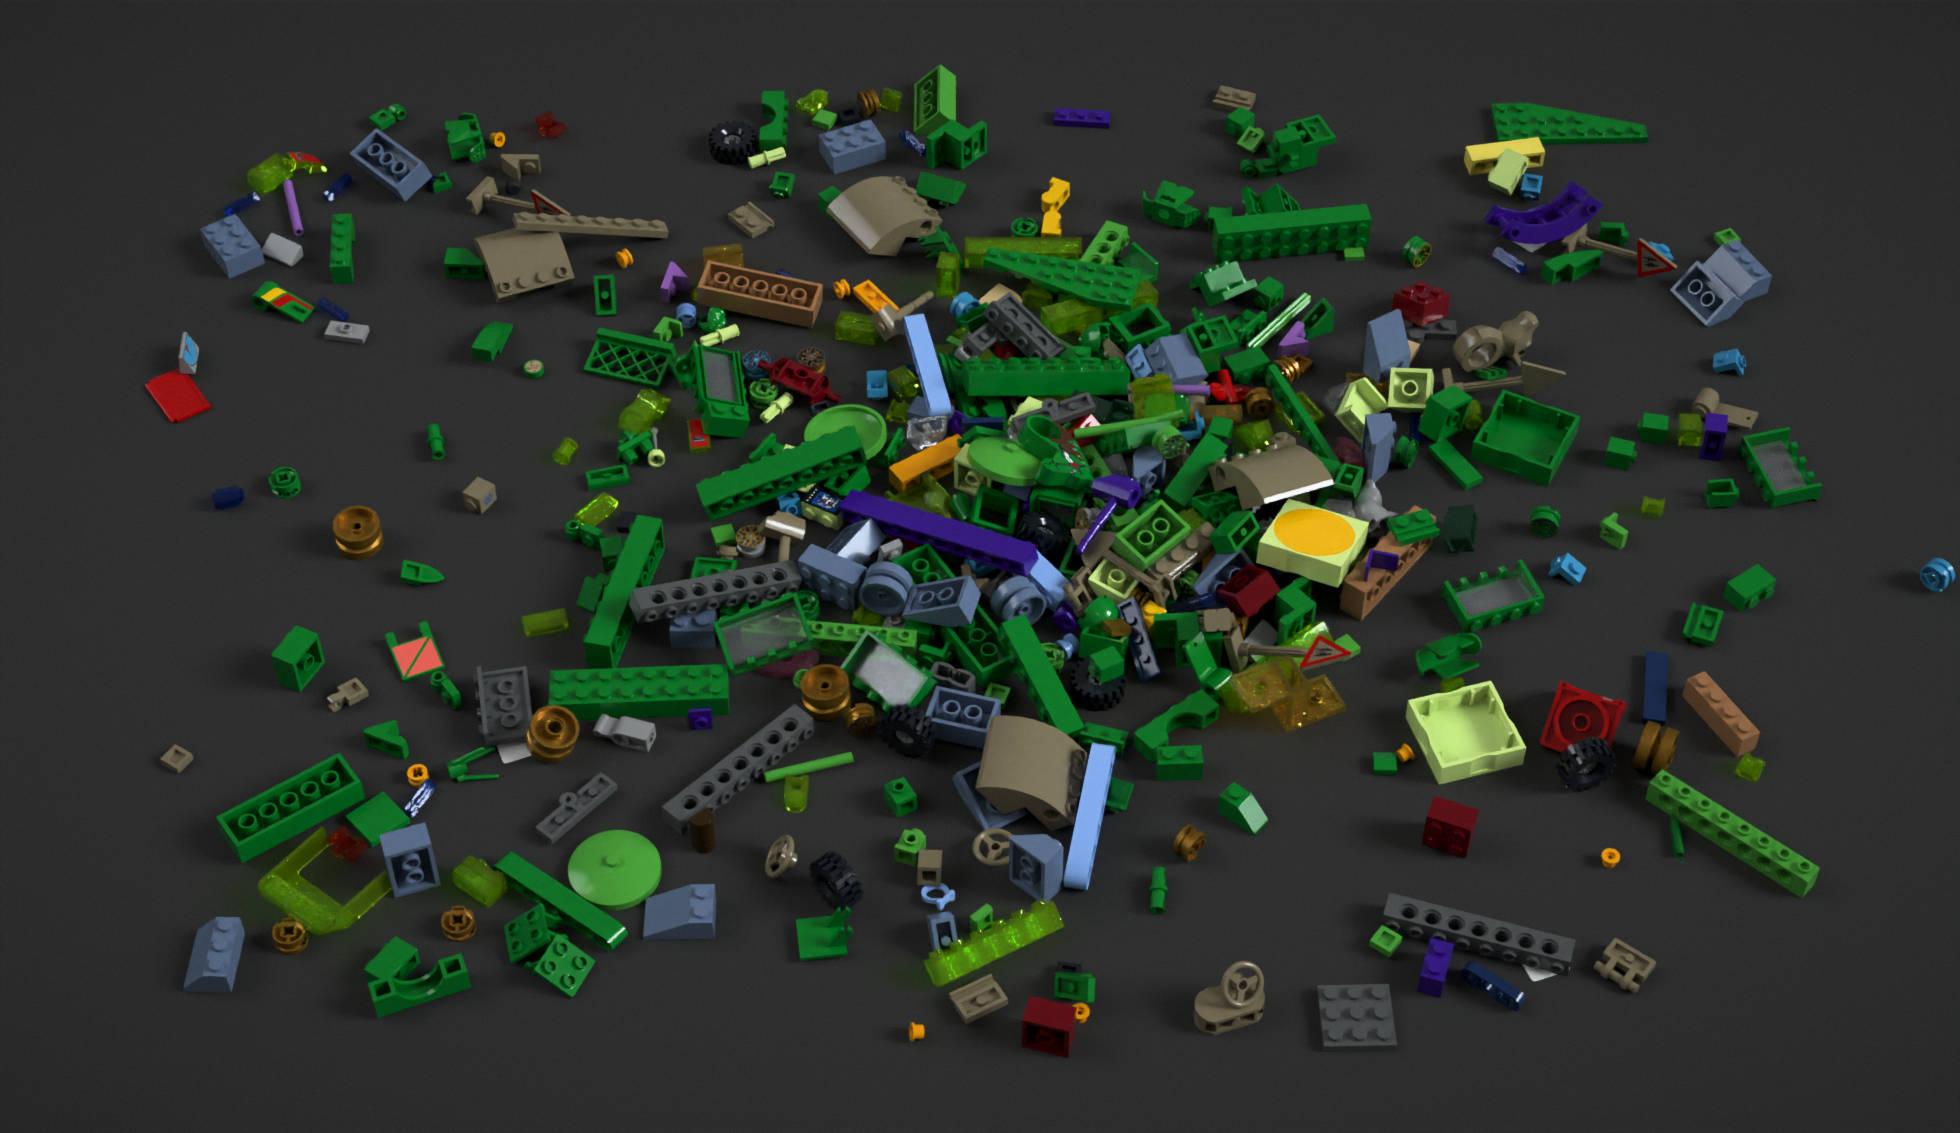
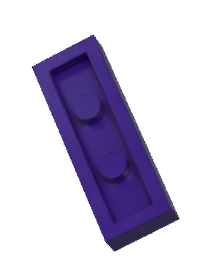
M1055 108L1054 126L1109 129L1111 111Z

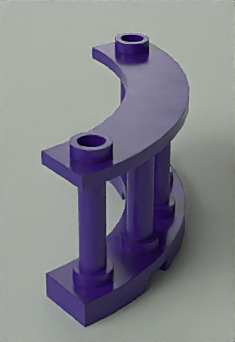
M1570 181L1553 198V201L1546 205L1530 208L1527 211H1517L1494 204L1484 221L1492 226L1503 229L1500 235L1508 240L1524 244H1541L1556 241L1574 233L1589 222L1604 204L1590 195L1584 198L1588 191L1575 182Z

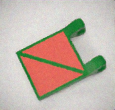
M427 621L418 623L422 637L401 644H397L393 632L385 634L386 643L403 683L446 669Z

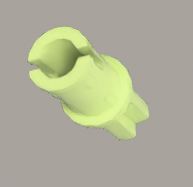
M783 147L768 152L763 151L762 154L748 157V162L751 169L764 164L770 165V162L785 158L786 153Z
M733 324L723 329L718 328L715 332L701 337L700 342L704 346H712L717 343L723 344L724 341L739 336L740 332L737 325Z
M785 392L779 399L772 401L770 407L760 415V419L764 423H768L776 415H782L784 410L794 402L792 395Z

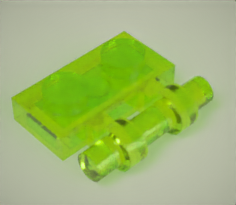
M1303 391L1296 393L1297 398L1315 425L1325 422L1326 415ZM1277 403L1276 415L1287 423V427L1291 431H1295L1297 435L1301 434L1294 427L1290 416L1285 413L1284 407Z

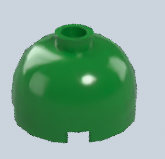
M1093 322L1086 326L1082 335L1079 336V346L1092 347L1091 357L1108 360L1103 353L1105 349L1102 342L1109 338L1114 343V332L1109 330L1108 326L1111 325L1109 322Z
M1104 595V598L1099 596L1085 609L1084 613L1087 615L1084 619L1079 618L1077 623L1081 631L1086 626L1102 628V620L1119 618L1117 605L1107 595Z

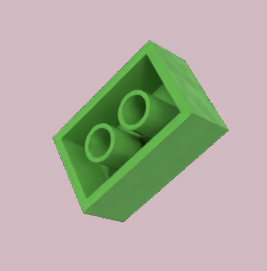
M1161 499L1115 535L1112 549L1126 562L1145 574L1146 568L1189 536L1191 526Z

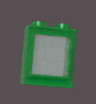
M1040 483L1034 485L1030 495L1029 512L1036 511L1038 514L1039 512H1044V515L1050 514L1053 518H1059L1061 523L1065 522L1067 524L1066 527L1076 529V513L1080 508H1087L1088 500H1085L1084 490L1075 491L1061 485L1046 486Z

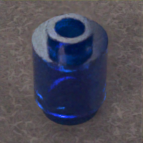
M237 485L217 489L216 492L212 493L216 509L221 508L224 510L240 506L242 501L245 500L243 489H238Z

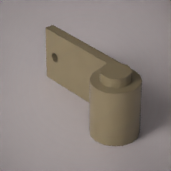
M1711 388L1701 389L1691 407L1692 413L1698 418L1705 419L1707 412L1728 415L1727 425L1745 430H1751L1759 414L1756 411L1719 403L1718 393Z

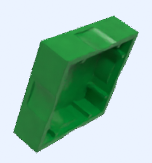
M1503 389L1492 408L1490 417L1484 422L1473 441L1470 459L1549 486L1577 434L1581 416L1555 407L1542 405L1527 397Z

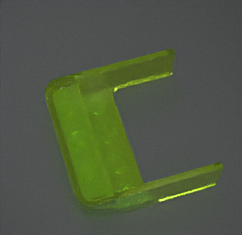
M322 826L258 883V888L263 898L316 935H324L349 928L391 890L388 872L384 870L343 907L299 875V871L329 846L325 828Z

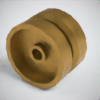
M361 505L351 506L343 509L336 515L333 521V532L337 548L343 556L352 560H365L380 551L383 545V533L380 519L374 510Z
M821 664L810 668L802 676L800 689L805 712L813 719L820 721L838 719L851 706L849 678L843 669L831 664Z
M548 705L538 709L532 716L526 733L525 742L527 749L536 759L546 763H558L566 759L571 754L580 730L578 720L571 711L558 705Z
M1648 721L1638 744L1632 767L1645 770L1650 761L1653 760L1651 766L1652 774L1657 775L1662 769L1667 771L1677 748L1676 743L1680 731L1668 727L1664 730L1661 737L1660 724Z

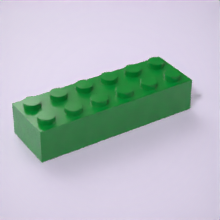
M338 753L218 815L216 819L221 834L241 863H244L365 799L361 781L342 755Z

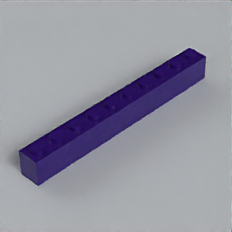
M851 489L839 506L843 521L854 524L872 518L885 534L920 545L928 543L933 549L1024 577L1028 576L1039 559L1036 545L1029 541L1018 540L1012 536H1005L992 530H985L972 524L959 522L956 519H949L936 513H929L919 508L906 506L900 502H893L883 497L873 496L864 491Z

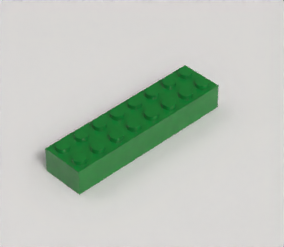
M1367 204L1214 218L1212 250L1216 263H1221L1227 260L1231 262L1343 251L1347 246L1363 247L1365 249L1369 246L1372 218Z
M972 357L962 361L961 384L968 396L1080 395L1085 392H1089L1090 395H1129L1127 386L1130 383V370L1123 360H1120L1118 357H1109L1108 360H1101L1098 357H1090L1088 360H1081L1077 357H1070L1069 360H1061L1057 357H1050L1049 360H1041L1037 357H1031L1029 360H1021L1017 357H1011L1009 360H1001L996 357L981 360L980 358Z
M855 425L851 427L845 426L832 434H823L816 440L802 442L799 446L792 449H783L773 456H764L757 462L743 464L740 468L733 471H724L717 477L703 479L695 485L709 520L713 522L868 464Z
M637 515L634 523L630 524L629 536L623 541V550L621 554L617 555L616 567L610 572L609 584L604 586L603 598L601 601H598L596 615L591 618L588 634L585 633L582 645L585 647L584 659L587 661L588 669L616 668L636 621L629 605L632 589L650 586L665 549L663 524L660 518Z
M928 543L891 560V563H895L909 572L913 585L956 578ZM978 604L972 622L969 625L946 627L934 624L939 637L945 644L947 641L951 642V651L954 652L955 657L963 667L975 676V682L981 689L988 687L990 682L997 683L1017 673L1015 664H1012L1008 658V651L1005 645H1002L998 639L999 629Z
M728 664L550 671L548 705L565 707L575 715L578 721L599 720L601 714H606L616 719H620L623 716L634 719L688 717L690 709L710 708L712 716L729 715Z

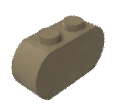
M1257 982L1250 985L1245 991L1244 1000L1254 993ZM1220 986L1208 987L1200 991L1195 998L1193 1018L1195 1025L1205 1034L1214 1036L1258 1022L1264 1010V990L1255 1003L1245 1008H1234L1228 1005L1221 995ZM1228 988L1229 995L1235 1000L1236 992Z

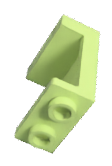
M1364 377L1350 383L1335 416L1356 440L1362 444L1365 415L1379 414L1380 411L1388 408V402L1369 380Z

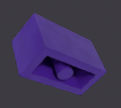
M1707 412L1700 438L1699 459L1720 461L1727 435L1728 415Z
M1430 938L1417 992L1441 998L1453 952V943Z

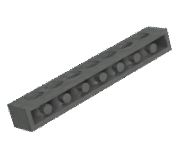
M793 560L632 589L629 605L638 623L652 622L658 619L673 618L679 615L714 610L726 606L731 607L747 602L752 603L763 599H773L785 593L793 594L799 591L802 577Z
M796 704L792 705L662 806L663 820L679 834L684 835L690 830L689 817L707 807L713 813L719 806L727 803L738 791L745 789L752 780L760 777L770 766L777 764L784 755L792 752L798 744L809 739L814 733L813 718Z
M1393 893L1388 895L1381 926L1384 925L1394 932L1409 935L1413 938L1429 941L1430 938L1453 943L1454 947L1460 950H1468L1480 953L1483 956H1491L1507 962L1524 964L1530 968H1540L1551 971L1554 974L1566 976L1568 975L1576 941L1575 939Z

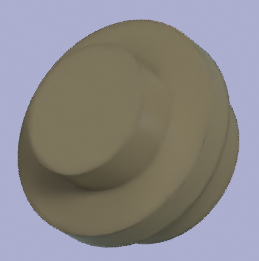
M719 545L717 554L721 555V559H733V556H738L736 546Z

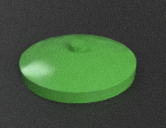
M846 404L831 407L817 414L808 423L804 439L805 441H813L823 434H832L839 431L842 427L855 425L868 460L883 448L887 439V428L883 417L875 410L862 405Z
M988 436L978 438L969 445L967 460L977 472L985 477L1014 486L1040 484L1034 475L1042 460L1027 451L1018 440Z
M609 830L589 837L576 848L568 864V877L572 891L600 910L607 911L628 909L646 900L658 886L662 872L661 860L656 847L644 836L627 830Z

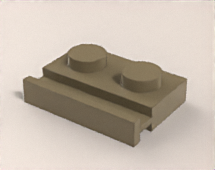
M1221 85L1215 100H1213L1212 107L1234 112L1241 106L1249 111L1256 100V94Z
M749 201L748 205H742L728 213V220L753 239L767 231L768 227H774V220Z
M992 974L949 993L950 1001L954 1003V1007L965 1024L1008 1005V998L998 983L994 981Z

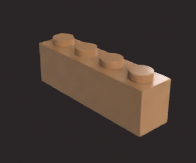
M1705 671L1688 678L1682 696L1735 756L1739 757L1754 750L1760 731Z

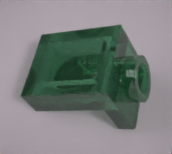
M1115 399L1113 411L1105 424L1133 420L1134 404Z

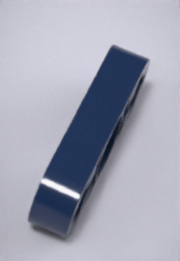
M1469 961L1461 970V976L1467 983L1510 1010L1518 1011L1526 1002V997L1522 991L1476 962Z

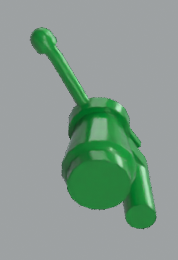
M1155 489L1153 495H1146V500L1136 509L1139 516L1159 501L1161 497L1159 489Z

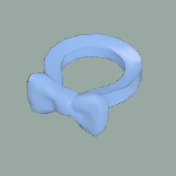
M941 883V886H924L921 890V897L926 903L936 904L937 909L941 911L946 903L955 900V891L953 889L949 890L948 886ZM939 889L944 892L945 896L943 898H930L926 894L931 890Z

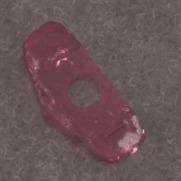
M1338 437V442H1335L1333 446V452L1339 461L1342 462L1344 460L1346 464L1362 468L1366 467V460L1359 447L1347 437Z
M806 650L793 655V660L789 662L779 660L757 668L760 674L773 673V676L776 678L794 677L796 672L801 669H810L818 666L819 652L817 650Z

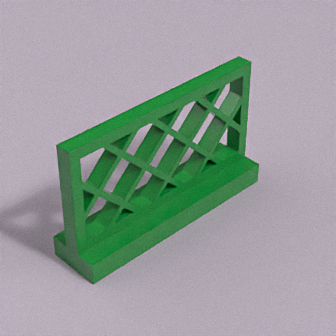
M599 327L596 333V342L583 369L584 373L660 389L669 368L668 359H675L677 356L674 344ZM600 346L609 347L610 349L602 354L598 351ZM623 350L629 354L618 358L616 353ZM613 354L616 360L606 364L603 359ZM640 354L647 356L646 359L637 362L635 359ZM632 358L635 364L624 368L622 363ZM657 359L665 360L663 364L657 367L653 361ZM599 360L603 364V366L597 369L591 368L592 364ZM651 363L653 368L643 372L641 367ZM618 364L622 369L616 373L609 370V368ZM637 368L641 373L635 377L628 375V372ZM654 373L658 375L656 382L648 380L647 377Z

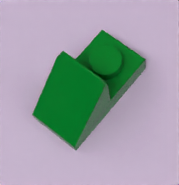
M599 573L595 579L586 576L576 606L595 614L597 603L603 598L604 586L609 584V576Z
M396 720L372 726L363 731L366 746L403 760L409 755L407 741L399 736Z
M1055 972L1054 996L1082 1002H1094L1095 978L1092 977V974Z

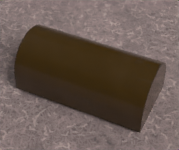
M707 807L688 818L691 844L699 853H709L716 846L713 813Z

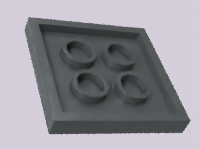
M1389 984L1317 985L1323 1052L1396 1050L1397 1041Z

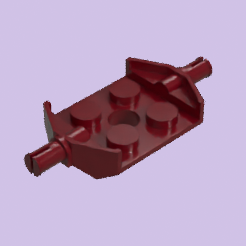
M781 358L772 364L760 360L757 365L758 368L769 373L771 387H773L776 381L785 387L798 391L802 395L811 397L810 405L824 401V399L838 404L841 396L831 392L830 379L787 358Z

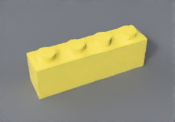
M1539 137L1466 146L1464 162L1470 175L1489 173L1492 169H1495L1499 155L1508 148L1527 157L1529 161L1527 168L1543 166L1545 150Z

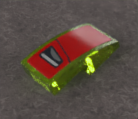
M289 152L285 155V160L293 169L305 168L309 173L327 171L325 165L318 158L310 154Z
M687 420L690 453L711 452L710 437L704 434L701 420Z

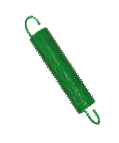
M1671 814L1669 823L1673 854L1676 859V857L1681 858L1684 856L1680 821L1677 820L1676 816V819L1672 820V815L1674 814Z

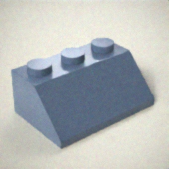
M1738 240L1721 245L1703 264L1743 302L1768 293L1772 275Z
M1696 261L1670 289L1707 327L1730 318L1744 303L1708 267L1699 261Z
M1186 333L1158 338L1144 350L1160 384L1198 385L1208 376Z
M1391 413L1365 415L1360 458L1365 462V482L1368 479L1373 480L1374 483L1378 481L1388 471L1389 463H1392L1391 448H1394L1393 434H1396V422L1392 421Z
M1151 445L1139 448L1133 454L1132 479L1140 483L1142 494L1134 506L1135 510L1146 500L1147 494L1153 495L1155 489L1160 490L1159 495L1161 496L1164 493L1166 459Z
M872 518L848 525L825 550L864 565L870 560L869 556L880 549L881 543L886 536Z
M1047 834L1012 835L1009 838V880L1045 905L1062 889L1064 847L1058 840L1052 839Z
M215 917L197 930L183 987L184 992L232 993L245 937L240 917Z

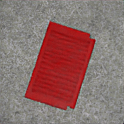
M179 368L149 380V383L145 385L171 423L176 421L179 423L212 408L188 374H181Z

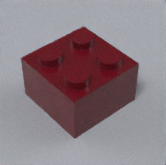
M1417 281L1394 292L1392 311L1396 309L1401 310L1403 319L1423 327L1448 316L1450 294L1444 292L1441 288L1432 287L1424 281Z
M1247 564L1216 592L1231 612L1249 618L1257 614L1260 610L1259 608L1265 603L1272 601L1276 596L1275 594L1280 591V588L1266 569Z
M1434 796L1426 817L1422 844L1433 849L1448 852L1454 856L1466 858L1474 838L1479 810Z
M1030 996L1022 1018V1047L1069 1058L1076 1035L1077 1007L1067 1003L1060 1004L1048 1001L1045 998Z

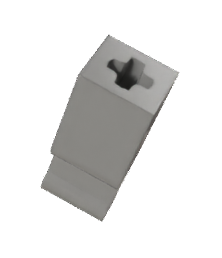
M601 714L593 730V735L610 738L619 746L648 753L656 738L654 723L625 716L616 719L606 714Z

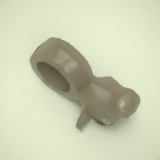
M1524 311L1516 318L1501 323L1498 329L1487 325L1471 327L1456 340L1452 349L1453 356L1458 364L1467 372L1474 373V369L1482 370V368H1487L1502 357L1509 358L1516 367H1519L1522 362L1521 357L1532 343V333L1539 325L1537 317L1530 311ZM1481 344H1483L1478 350H1476V351H1474V352L1472 353V351H1473L1476 347H1478V346H1480Z

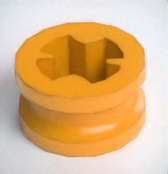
M626 248L615 254L617 262L622 268H626L627 264H633L632 255Z
M841 279L840 283H833L834 291L838 298L841 299L844 298V295H850V288L845 279Z
M415 764L407 771L409 783L414 787L424 786L429 780L428 770L424 765Z

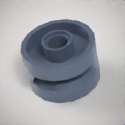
M886 561L876 562L870 565L859 591V599L871 612L883 616H895L901 613L906 605L907 597L913 586L912 577L908 571L895 563Z
M1016 576L998 587L992 596L990 605L991 609L1003 622L1025 614L1032 626L1044 613L1046 599L1038 589H1035L1027 577Z

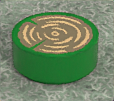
M529 360L523 366L524 374L528 378L535 379L544 374V365L540 360Z

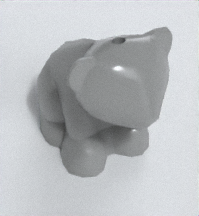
M1368 479L1361 487L1356 499H1352L1349 503V508L1353 511V518L1369 522L1367 538L1369 539L1376 538L1379 540L1382 536H1386L1389 532L1387 520L1399 516L1396 512L1387 511L1382 507L1380 491L1371 479Z

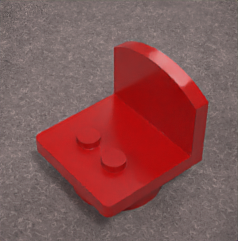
M1560 681L1540 743L1542 746L1562 752L1563 750L1567 751L1570 744L1575 745L1578 740L1584 741L1587 737H1590L1592 740L1593 737H1598V739H1604L1611 749L1622 713L1626 711L1627 703L1618 699L1615 701Z

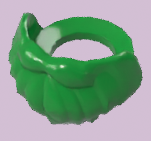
M710 307L709 312L698 319L697 325L699 328H702V332L706 335L715 332L718 328L722 329L727 322L725 311L721 308ZM707 317L708 322L702 323L701 321Z

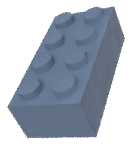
M377 128L349 153L360 169L405 202L432 177L424 162Z

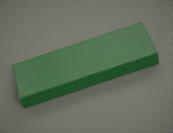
M1446 439L1429 446L1428 452L1465 490L1482 483L1483 477Z

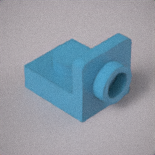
M796 491L775 498L781 512H789L799 518L803 516L800 497Z

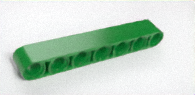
M507 852L492 867L493 873L501 881L537 905L542 903L546 911L555 917H563L567 925L606 951H613L628 936L626 928L620 922L514 852Z

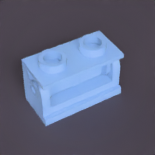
M1140 344L1136 345L1125 356L1136 381L1143 377L1157 378L1144 352L1145 349Z

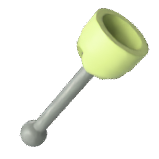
M653 427L650 429V434L653 438L654 449L648 454V462L653 467H660L665 463V455L660 449L658 450L656 436L658 429Z

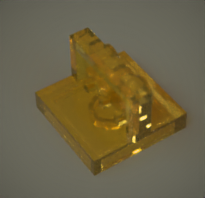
M741 243L702 248L704 268L708 260L744 268Z

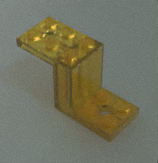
M1290 654L1230 676L1231 685L1249 712L1254 713L1270 707L1286 732L1346 711V704L1326 675L1323 674L1307 680ZM1260 685L1266 688L1259 690L1255 686ZM1315 697L1321 699V701L1314 702L1310 698Z

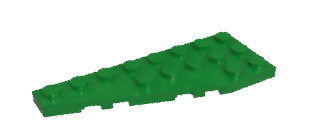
M1493 103L1490 108L1497 142L1539 137L1542 145L1647 143L1648 141L1646 127L1642 124L1532 103Z
M989 247L984 256L983 264L1003 273L1008 271L1014 273L1015 277L1021 280L1023 277L1030 279L1032 284L1050 291L1067 293L1071 299H1083L1085 304L1128 312H1131L1142 276V270Z

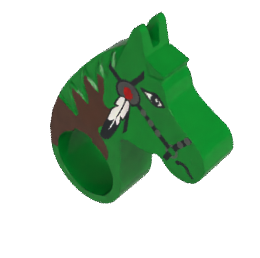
M1037 414L1028 416L1018 434V441L1027 451L1042 460L1034 475L1036 480L1046 486L1063 485L1075 491L1082 489L1093 494L1091 485L1095 478L1090 474L1089 465L1083 451L1071 434L1048 417Z

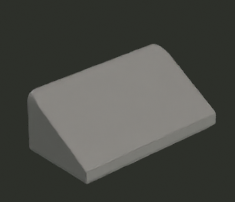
M274 233L269 235L262 248L263 255L290 267L295 265L304 256L301 245Z
M1262 619L1244 640V643L1258 646H1274L1277 643L1278 632L1267 621ZM1251 655L1248 656L1250 662L1259 665L1265 656Z

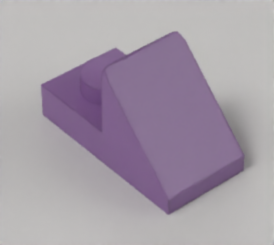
M671 261L660 287L663 303H670L672 296L676 294V290L689 292L688 277L675 262Z
M1297 321L1283 338L1278 347L1277 359L1283 355H1287L1288 358L1293 357L1296 353L1303 356L1308 355L1309 341L1304 339L1306 335L1304 323Z

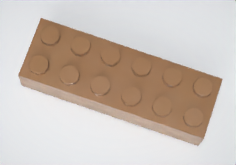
M710 260L707 262L697 287V304L813 328L823 296V284Z
M1414 505L1410 511H1406L1403 515L1423 509ZM1430 514L1436 522V516ZM1391 531L1386 536H1382L1375 548L1371 549L1399 555L1397 571L1371 567L1368 580L1364 581L1366 564L1370 553L1369 549L1366 557L1362 561H1358L1350 574L1347 573L1341 582L1343 587L1339 599H1341L1340 609L1362 621L1431 547L1433 538L1400 547L1398 540L1394 538Z

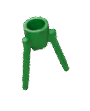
M480 747L460 758L446 762L451 780L457 778L459 783L466 780L499 778L498 774L464 775V773L468 772L466 763L495 751L496 747L484 750V747Z

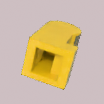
M1052 177L1049 181V191L1042 194L1041 208L1044 213L1060 209L1070 196V183Z
M1048 211L1043 219L1041 246L1060 247L1061 215L1057 211Z

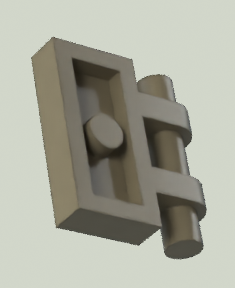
M1088 566L1081 567L1070 580L1074 585L1073 588L1070 583H1065L1062 586L1065 598L1074 607V614L1081 619H1084L1087 615L1084 613L1085 609L1098 598L1088 583V579L1092 575ZM1078 596L1081 597V599H1082V601H1083L1082 604H1081L1080 600L1078 599Z
M1614 938L1602 955V959L1607 961V964L1605 965L1597 961L1593 969L1600 972V976L1605 979L1610 978L1617 982L1619 987L1625 991L1628 989L1636 993L1640 985L1633 982V979L1636 978L1643 983L1655 968L1656 961L1621 940ZM1615 967L1626 972V975L1623 976L1614 970Z

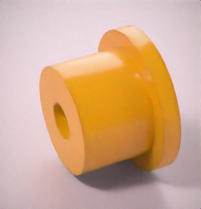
M501 132L492 133L489 141L496 147H502L505 143V135Z
M1405 743L1402 744V748L1396 751L1398 758L1403 763L1408 759L1412 760L1415 758L1413 751Z
M1612 848L1603 850L1601 854L1603 865L1607 868L1615 867L1616 863L1620 860L1619 852Z
M1076 1003L1073 1005V1007H1077L1076 1023L1081 1024L1087 1020L1090 1010L1086 1004Z
M910 1022L909 1038L911 1042H914L915 1039L924 1038L923 1024Z

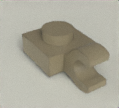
M355 677L338 686V693L327 697V700L331 703L328 707L332 712H337L343 707L344 703L351 706L368 697V690Z

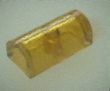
M1242 405L1201 406L1200 417L1204 418L1205 426H1210L1213 416L1232 419L1233 425H1242Z

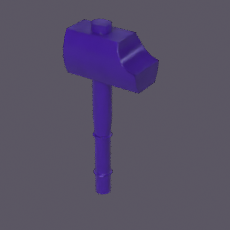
M1114 473L1106 477H1096L1091 487L1093 495L1108 502L1099 513L1095 522H1093L1085 537L1081 539L1080 544L1075 550L1078 554L1083 555L1118 505L1129 510L1136 505L1142 494L1140 483L1128 476L1122 477Z

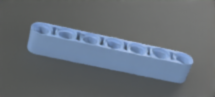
M923 313L904 316V329L930 418L951 415L950 400Z
M1092 743L1065 869L1064 887L1088 890L1115 759V746Z

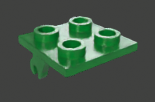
M936 226V233L919 237L917 241L921 247L939 245L934 248H927L924 251L927 259L951 256L961 274H965L962 267L965 263L960 255L956 256L959 252L954 243H949L951 239L946 230L942 232L939 226Z
M540 903L504 925L510 962L515 964L547 943L552 942L557 933L548 930L547 927L559 929L558 923L565 925L564 918L546 913L544 905ZM560 934L563 938H565L566 940H568V936H567V935H565V934Z
M840 907L837 908L832 916L796 919L800 961L848 956L846 945L848 938L853 934L852 927L848 926V930L845 931L844 924L846 918L850 916L849 907H845L844 912H841Z
M557 933L552 942L536 950V952L543 951L542 958L533 963L526 962L524 969H531L530 974H537L571 999L596 961Z

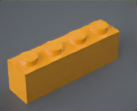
M957 433L889 467V482L902 496H905L953 472L954 458L962 449L958 447L957 439H962V437Z

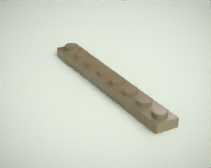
M527 212L513 213L512 219L516 230L667 238L669 233L665 223L660 220L591 218L583 215L574 217L564 214L557 216L546 213L530 214Z

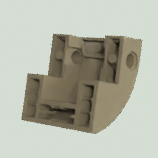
M879 176L860 181L842 192L826 209L837 223L868 254L897 256L906 237L919 238L936 233L935 227L939 226L943 221L938 216V212L927 205V201L916 194L917 191L906 184V180L899 176Z
M514 227L474 238L479 258L484 265L485 276H489L497 304L516 299L517 294L550 285L558 288L573 284L575 277L558 232L516 230Z
M1275 444L1265 447V452H1261L1260 449L1248 452L1249 456L1244 457L1243 453L1231 457L1232 461L1227 462L1226 458L1214 461V466L1208 467L1215 491L1236 486L1242 510L1334 484L1330 473L1323 463L1312 452L1299 445H1287L1278 448V445Z
M993 716L989 722L975 789L1002 814L1025 807L1050 831L1074 825L1087 753L1068 735L1046 723L1019 716Z

